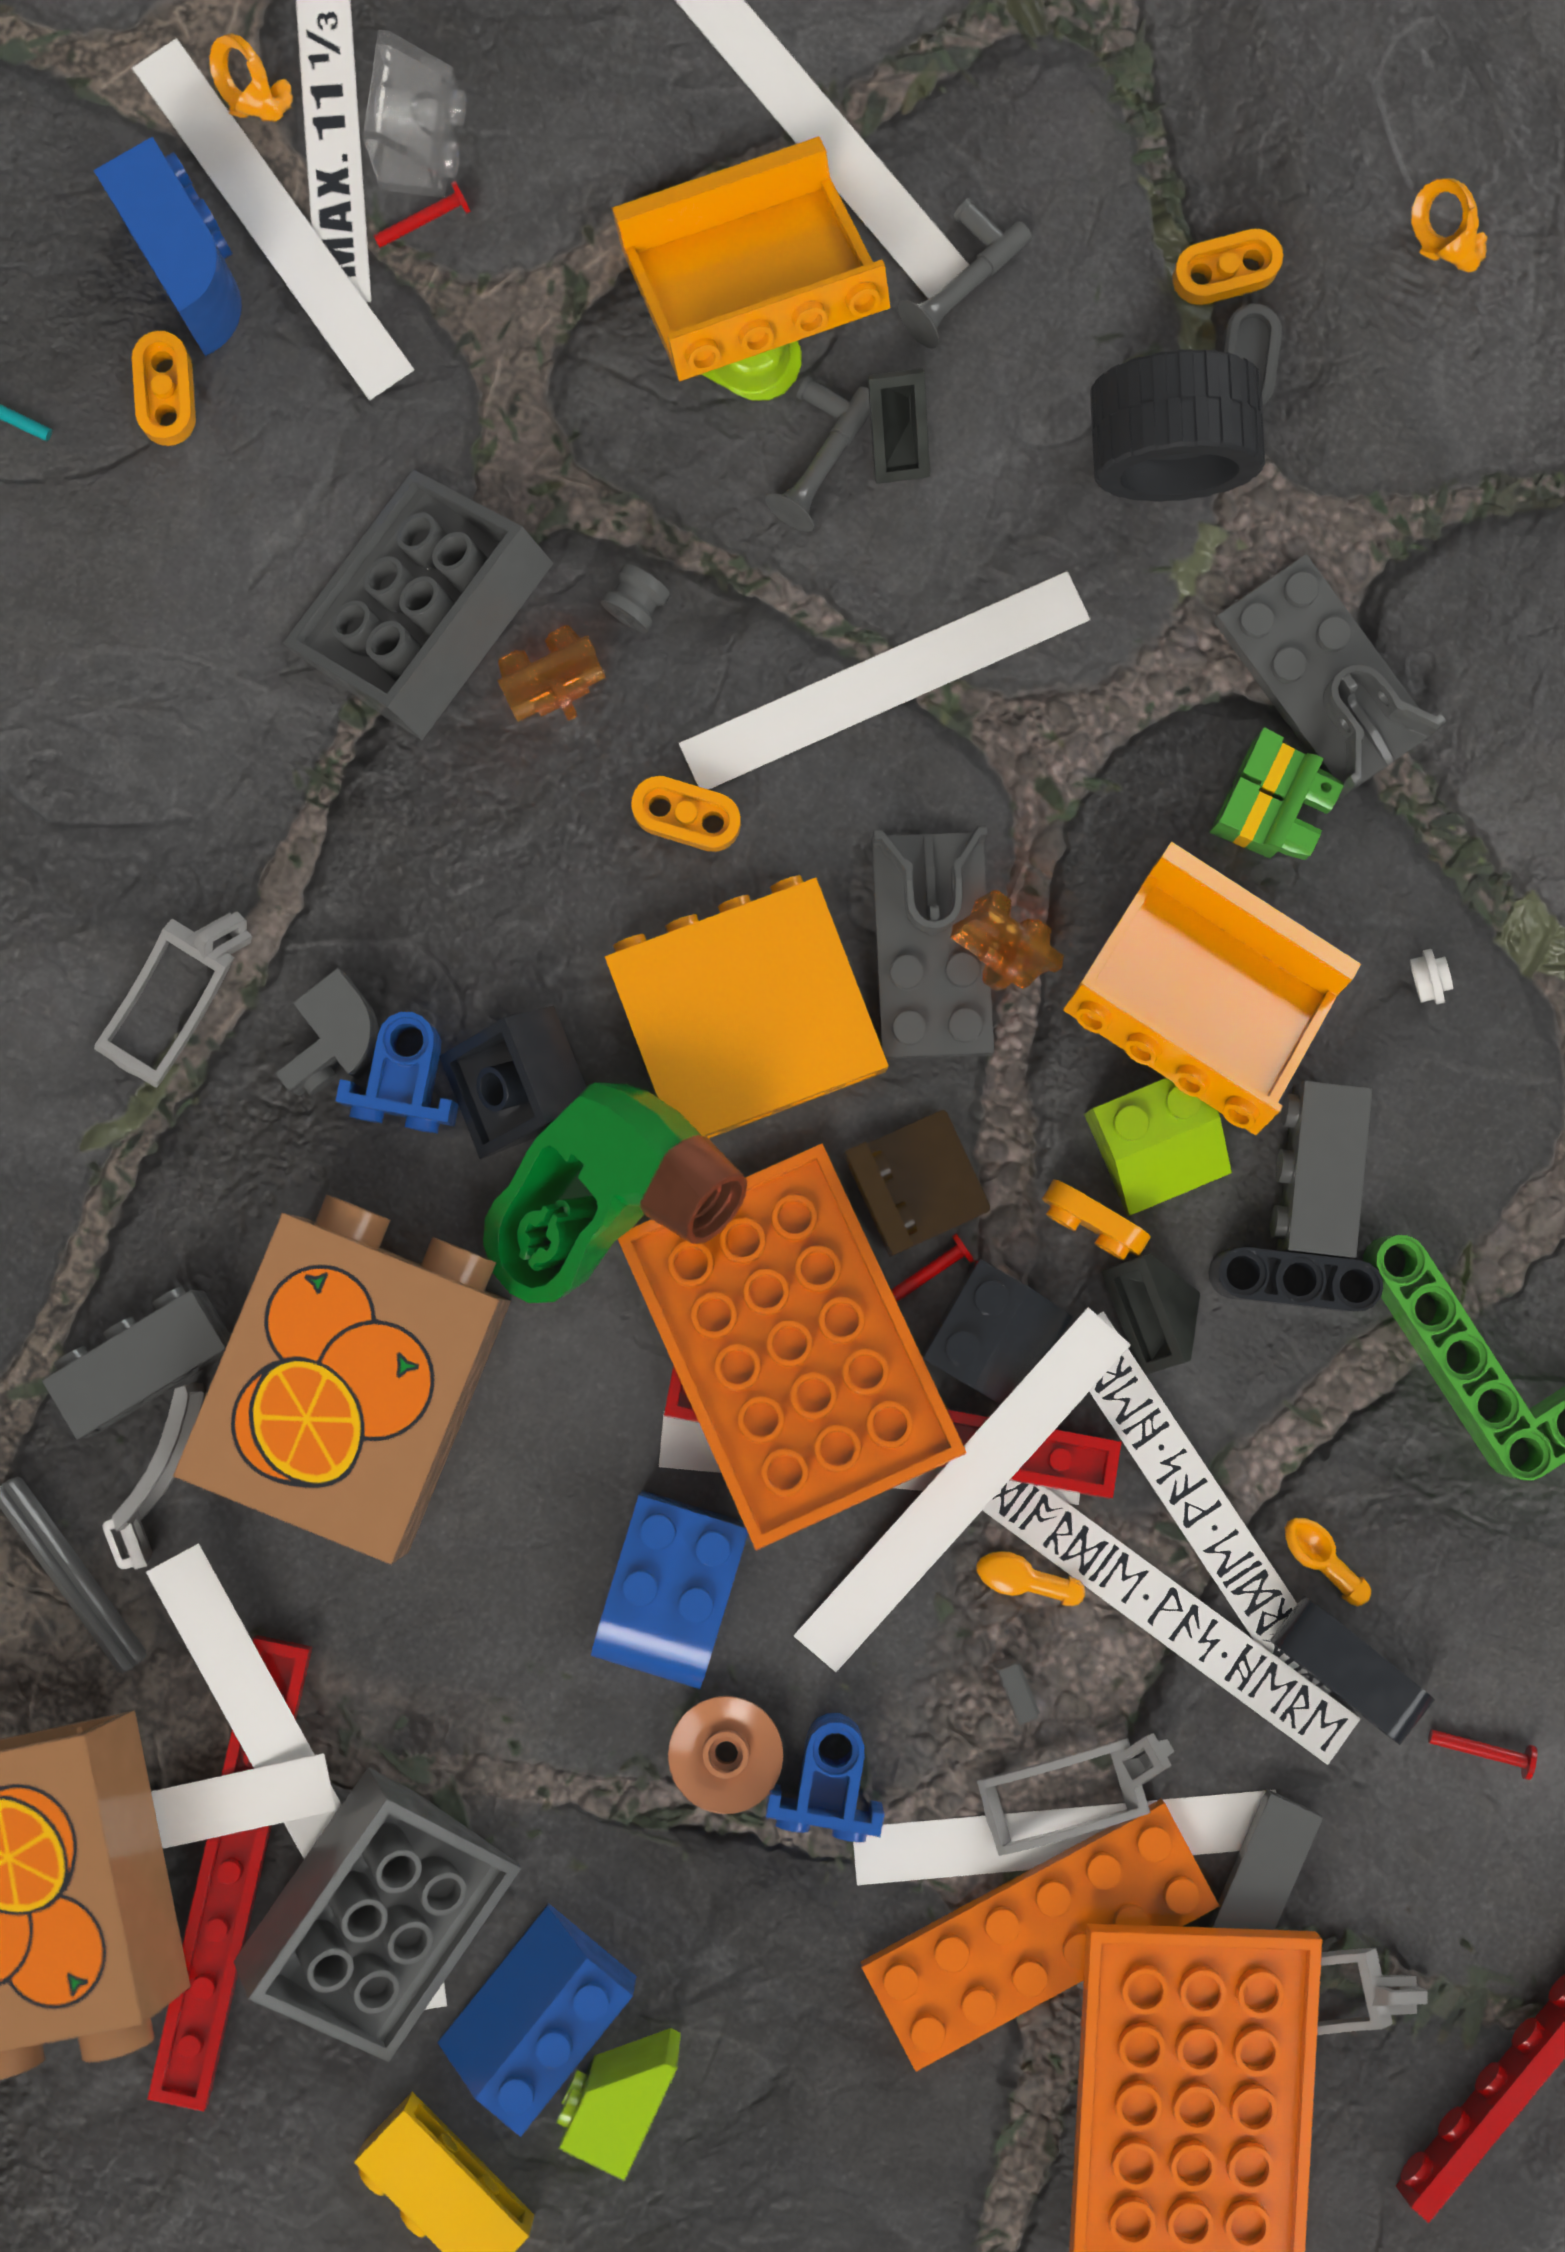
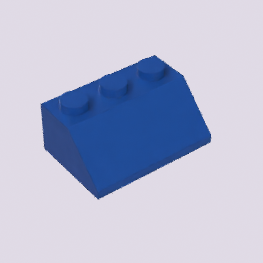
M548 1903L441 2036L438 2044L473 2097L521 2137L632 1998L637 1976Z

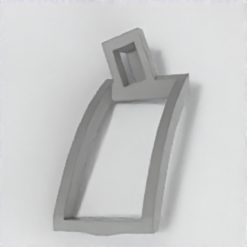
M239 912L228 913L193 932L172 918L162 929L139 976L95 1043L94 1049L112 1060L124 1071L139 1077L157 1088L197 1029L217 994L235 958L231 954L251 943L252 935L247 931V920ZM228 933L233 937L213 950V942ZM169 943H171L215 972L182 1031L158 1068L154 1070L112 1044L111 1041L135 1006Z
M191 1382L175 1388L160 1443L146 1472L131 1495L114 1514L106 1517L102 1525L116 1565L121 1569L145 1567L152 1556L153 1551L141 1520L164 1495L175 1478L173 1474L205 1400L206 1392L203 1383ZM120 1531L128 1551L127 1554L123 1552L116 1533Z
M1152 1733L1130 1746L1128 1738L1115 1740L1064 1757L978 1780L977 1783L983 1801L985 1817L998 1855H1007L1051 1844L1149 1814L1150 1809L1142 1785L1172 1766L1167 1757L1175 1751L1168 1739L1158 1741L1155 1734ZM1145 1750L1146 1753L1139 1758L1131 1759ZM1111 1754L1127 1807L1126 1810L1049 1833L1011 1841L997 1793V1785Z
M1376 1948L1321 1953V1966L1358 1963L1369 2017L1319 2021L1317 2036L1383 2029L1393 2024L1391 2015L1417 2014L1418 2004H1428V1990L1417 1986L1416 1976L1382 1975ZM1400 1986V1990H1393V1989L1387 1988V1987Z

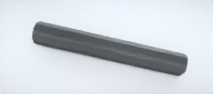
M15 1477L0 1485V1509L117 1672H127L139 1664L147 1656L145 1648L24 1480L20 1477Z

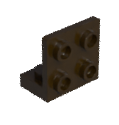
M940 1110L868 1144L863 1142L846 1150L843 1154L889 1257L990 1211V1204L945 1110Z

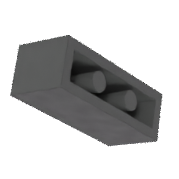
M1303 1081L1292 1087V1094H1285L1281 1109V1124L1283 1127H1289L1287 1148L1280 1149L1275 1170L1276 1181L1283 1183L1281 1205H1274L1270 1220V1236L1277 1239L1276 1251L1344 1259L1357 1257L1373 1088Z
M182 1286L175 1288L156 1299L152 1303L156 1311L144 1319L136 1322L133 1316L128 1317L103 1332L106 1342L89 1352H87L84 1346L79 1347L53 1363L57 1372L45 1378L42 1382L76 1440L95 1436L223 1357L231 1335L204 1290H189L185 1292Z

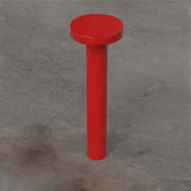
M456 181L451 182L455 191L453 194L373 235L378 246L382 248L461 205L466 214L470 213L468 204Z
M957 1233L952 1235L957 1245L891 1289L896 1302L964 1256L970 1264L975 1261Z
M1433 1729L1429 1733L1428 1743L1521 1767L1523 1779L1531 1780L1535 1772L1538 1756L1536 1746L1528 1745L1525 1753H1520Z

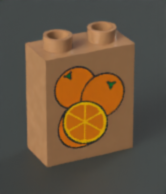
M326 1194L316 1221L282 1213L173 1476L366 1555L393 1564L410 1551L511 1300L485 1290L496 1265L495 1261L432 1237L423 1261L419 1264L379 1248L391 1221L390 1219Z
M135 1710L0 1739V2080L26 2072L44 2062L46 2059L44 2043L78 2037L82 2060L85 2062L104 2061L139 2050L154 2040L151 2018L190 1987Z

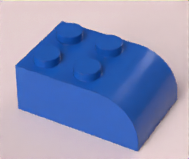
M150 137L93 171L203 354L207 356L229 340L240 320L242 307L240 291L224 260L233 253L221 234V229L202 198H199L193 188L192 181L175 152L164 157L154 138Z
M642 1490L638 1495L596 1633L591 1656L700 1689L748 1535L743 1521Z

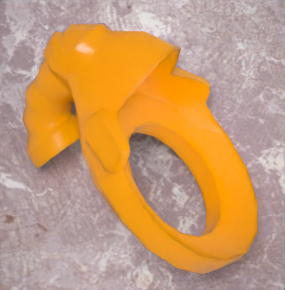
M226 34L216 38L210 51V70L217 90L230 106L229 114L241 118H247L249 115L256 116L263 121L277 122L281 119L283 114L291 108L293 101L289 82L281 79L270 88L260 57L245 39L235 34ZM232 48L238 49L245 56L247 67L251 74L252 81L243 92L236 87L228 70V56Z
M1438 178L1425 185L1416 196L1412 207L1411 223L1415 236L1422 245L1419 253L1435 261L1442 258L1454 264L1458 270L1469 273L1476 271L1486 257L1487 236L1485 232L1477 234L1479 226L1478 211L1472 193L1464 183L1452 178ZM1443 192H1450L1456 195L1463 209L1460 227L1449 237H1442L1436 234L1429 220L1432 202Z

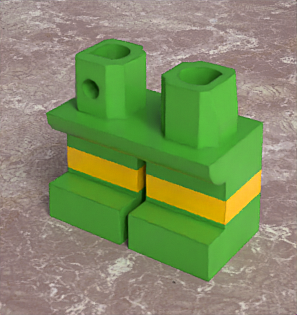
M1264 727L1253 739L1232 783L1233 786L1229 789L1209 833L1269 859L1277 852H1280L1287 856L1306 860L1313 853L1322 830L1297 819L1300 808L1304 803L1328 814L1335 805L1344 783L1330 773L1320 769L1324 758L1314 754H1304L1282 742L1284 737Z

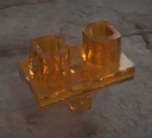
M565 625L549 633L548 637L544 640L550 654L532 663L525 650H515L499 658L498 664L502 678L497 681L517 722L537 712L540 717H543L559 708L567 721L578 717L572 701L590 693L589 686L606 678L597 659L595 649L587 635L580 638L570 626Z
M992 890L975 900L971 915L953 924L950 936L952 940L977 956L978 960L985 964L982 973L984 984L996 991L1005 989L1011 983L1018 988L1024 989L1042 973L1048 971L1055 973L1061 970L1064 955L1050 946L1052 929L1038 919L1028 918L1018 923L1010 917L1012 900L1000 891Z

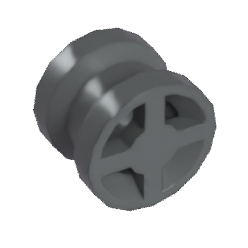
M624 564L618 573L619 584L615 590L606 592L601 600V605L623 624L638 632L647 633L653 624L651 615L658 606L665 605L671 595L669 590L649 573L634 565Z

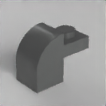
M337 968L293 1002L320 1037L319 1040L275 1073L287 1090L298 1096H301L306 1091L312 1096L326 1088L337 1077L334 1069L339 1065L349 1075L358 1079L366 1072L373 1061L379 1033L375 1013L350 978Z

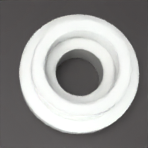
M1432 949L1423 950L1422 957L1410 959L1419 1000L1421 1003L1434 1000L1436 1005L1445 1003L1443 991L1453 989L1446 957L1435 959Z

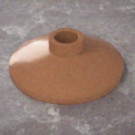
M735 1696L712 1697L694 1705L677 1723L669 1743V1768L680 1792L697 1807L717 1814L739 1813L759 1804L776 1785L783 1764L782 1740L773 1720L756 1704ZM724 1741L733 1743L738 1750L737 1757L729 1762L722 1761L716 1754V1747Z

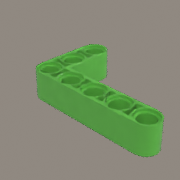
M1408 1235L1385 1236L1373 1240L1364 1252L1363 1261L1374 1266L1382 1277V1300L1488 1464L1497 1473L1520 1480H1536L1565 1462V1437L1559 1433L1557 1419L1559 1414L1565 1409V1386L1529 1409L1421 1243ZM1391 1246L1398 1247L1405 1257V1267L1398 1276L1391 1275L1384 1265V1255ZM1424 1293L1428 1294L1436 1305V1314L1428 1324L1422 1323L1415 1313V1304ZM1454 1342H1460L1467 1353V1361L1464 1367L1457 1372H1454L1447 1363V1351ZM1491 1390L1497 1398L1498 1408L1490 1419L1485 1420L1479 1413L1478 1401L1485 1391ZM1522 1438L1528 1446L1529 1456L1521 1467L1516 1468L1509 1458V1451L1512 1444Z

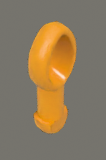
M1292 1518L1287 1521L1285 1537L1288 1548L1294 1558L1305 1567L1320 1570L1343 1593L1342 1598L1347 1603L1357 1607L1367 1603L1372 1592L1370 1585L1364 1577H1358L1336 1555V1545L1329 1532L1317 1522L1307 1518Z
M992 1552L981 1557L976 1564L977 1573L981 1580L990 1589L1001 1594L1015 1596L1032 1592L1060 1600L1061 1605L1065 1606L1079 1605L1085 1597V1587L1080 1580L1071 1576L1065 1579L1035 1570L1023 1556L1012 1552Z

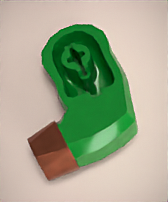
M595 1082L588 1085L536 1137L529 1147L509 1187L494 1200L485 1217L483 1246L487 1258L496 1262L492 1273L510 1294L527 1303L555 1302L586 1282L612 1244L632 1229L644 1214L692 1244H701L711 1240L737 1214L745 1199L748 1182L744 1175L707 1137L702 1136L680 1112L653 1094L626 1084Z

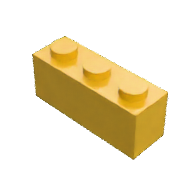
M413 2091L363 2142L354 2163L359 2167L358 2172L364 2184L377 2195L382 2196L385 2193L400 2209L401 2219L407 2228L418 2237L423 2238L426 2235L442 2252H515L529 2238L535 2215Z

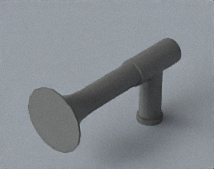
M966 199L954 213V219L963 223L987 247L977 256L974 262L929 300L919 304H915L907 299L900 301L898 304L899 316L907 331L915 340L930 349L936 348L939 345L938 326L948 312L988 276L994 275L1031 242L1032 235L1025 224L1016 221L1005 232H1002L974 205L972 199Z
M808 375L799 387L797 398L806 400L835 417L837 421L829 431L830 435L795 485L783 494L769 493L765 497L766 505L779 520L803 532H811L815 527L809 511L812 499L846 446L851 444L870 415L868 388L859 387L851 400L848 401L817 383L813 377Z

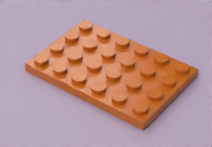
M819 1144L745 1177L748 1183L742 1206L729 1224L709 1241L701 1244H692L652 1219L633 1227L618 1239L756 1551L967 1453L823 1144Z
M1087 1924L1069 2252H1305L1322 1938L1316 1931Z

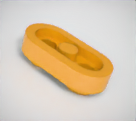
M1249 229L1193 244L1186 248L1177 260L1172 275L1174 289L1183 300L1195 305H1205L1261 290L1272 283L1282 265L1283 250L1281 244L1274 235L1262 229ZM1243 260H1255L1259 264L1260 269L1254 271L1247 269L1243 264ZM1201 273L1206 276L1208 283L1203 285L1197 284L1192 280L1191 275Z
M153 331L141 337L135 344L132 352L135 414L139 426L150 440L159 445L172 446L185 441L191 435L196 423L192 360L184 344L177 336L166 331ZM164 360L173 361L170 370L163 373L157 372V366L160 362ZM165 414H177L176 420L171 425H160L161 418Z
M654 776L644 780L633 793L631 805L637 824L650 834L705 851L716 852L731 846L740 833L741 818L738 807L724 794L665 776ZM656 800H665L671 805V809L665 816L658 817L650 812L652 803ZM709 816H718L722 819L724 825L719 832L709 833L702 826L704 820Z
M1053 1179L1042 1197V1200L1050 1206L1046 1213L1048 1217L1072 1231H1076L1079 1224L1099 1235L1095 1241L1098 1247L1121 1260H1124L1128 1253L1140 1256L1151 1238L1146 1231L1059 1180Z

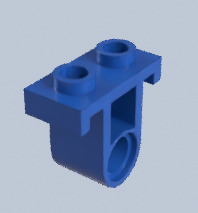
M399 1012L390 1016L381 1025L377 1036L366 1096L359 1094V1085L340 1079L335 1102L351 1107L349 1117L359 1120L383 1123L384 1114L406 1118L405 1128L438 1134L440 1124L455 1127L459 1106L457 1103L449 1099L440 1098L439 1108H430L439 1056L441 1054V1038L438 1031L425 1018L413 1012ZM408 1029L421 1030L423 1035L421 1050L410 1057L400 1056L397 1050L399 1036Z
M827 1713L818 1717L812 1723L806 1736L796 1799L781 1797V1785L776 1784L767 1796L766 1818L776 1819V1827L798 1833L809 1832L810 1825L833 1829L832 1836L835 1838L858 1843L866 1842L867 1835L881 1837L884 1820L882 1802L870 1800L869 1812L856 1810L864 1762V1742L858 1725L850 1717L840 1713ZM831 1733L845 1735L851 1742L849 1752L840 1759H829L819 1750L822 1739Z

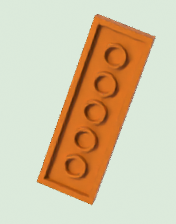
M1162 1799L1148 1805L1150 1809L1149 1814L1100 1831L861 1961V1967L915 2072L1084 1981L1087 1924L1183 1927L1219 1907L1214 1894Z

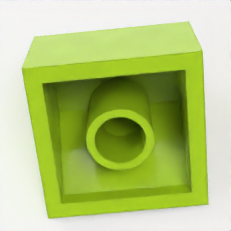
M1168 1078L1097 1106L1084 1114L1127 1216H1131L1232 1173L1218 1111L1197 1097L1183 1093Z
M672 2028L594 2055L586 2074L576 2069L561 2102L563 2106L556 2121L557 2124L564 2127L559 2149L625 2180L677 2070L681 2033Z

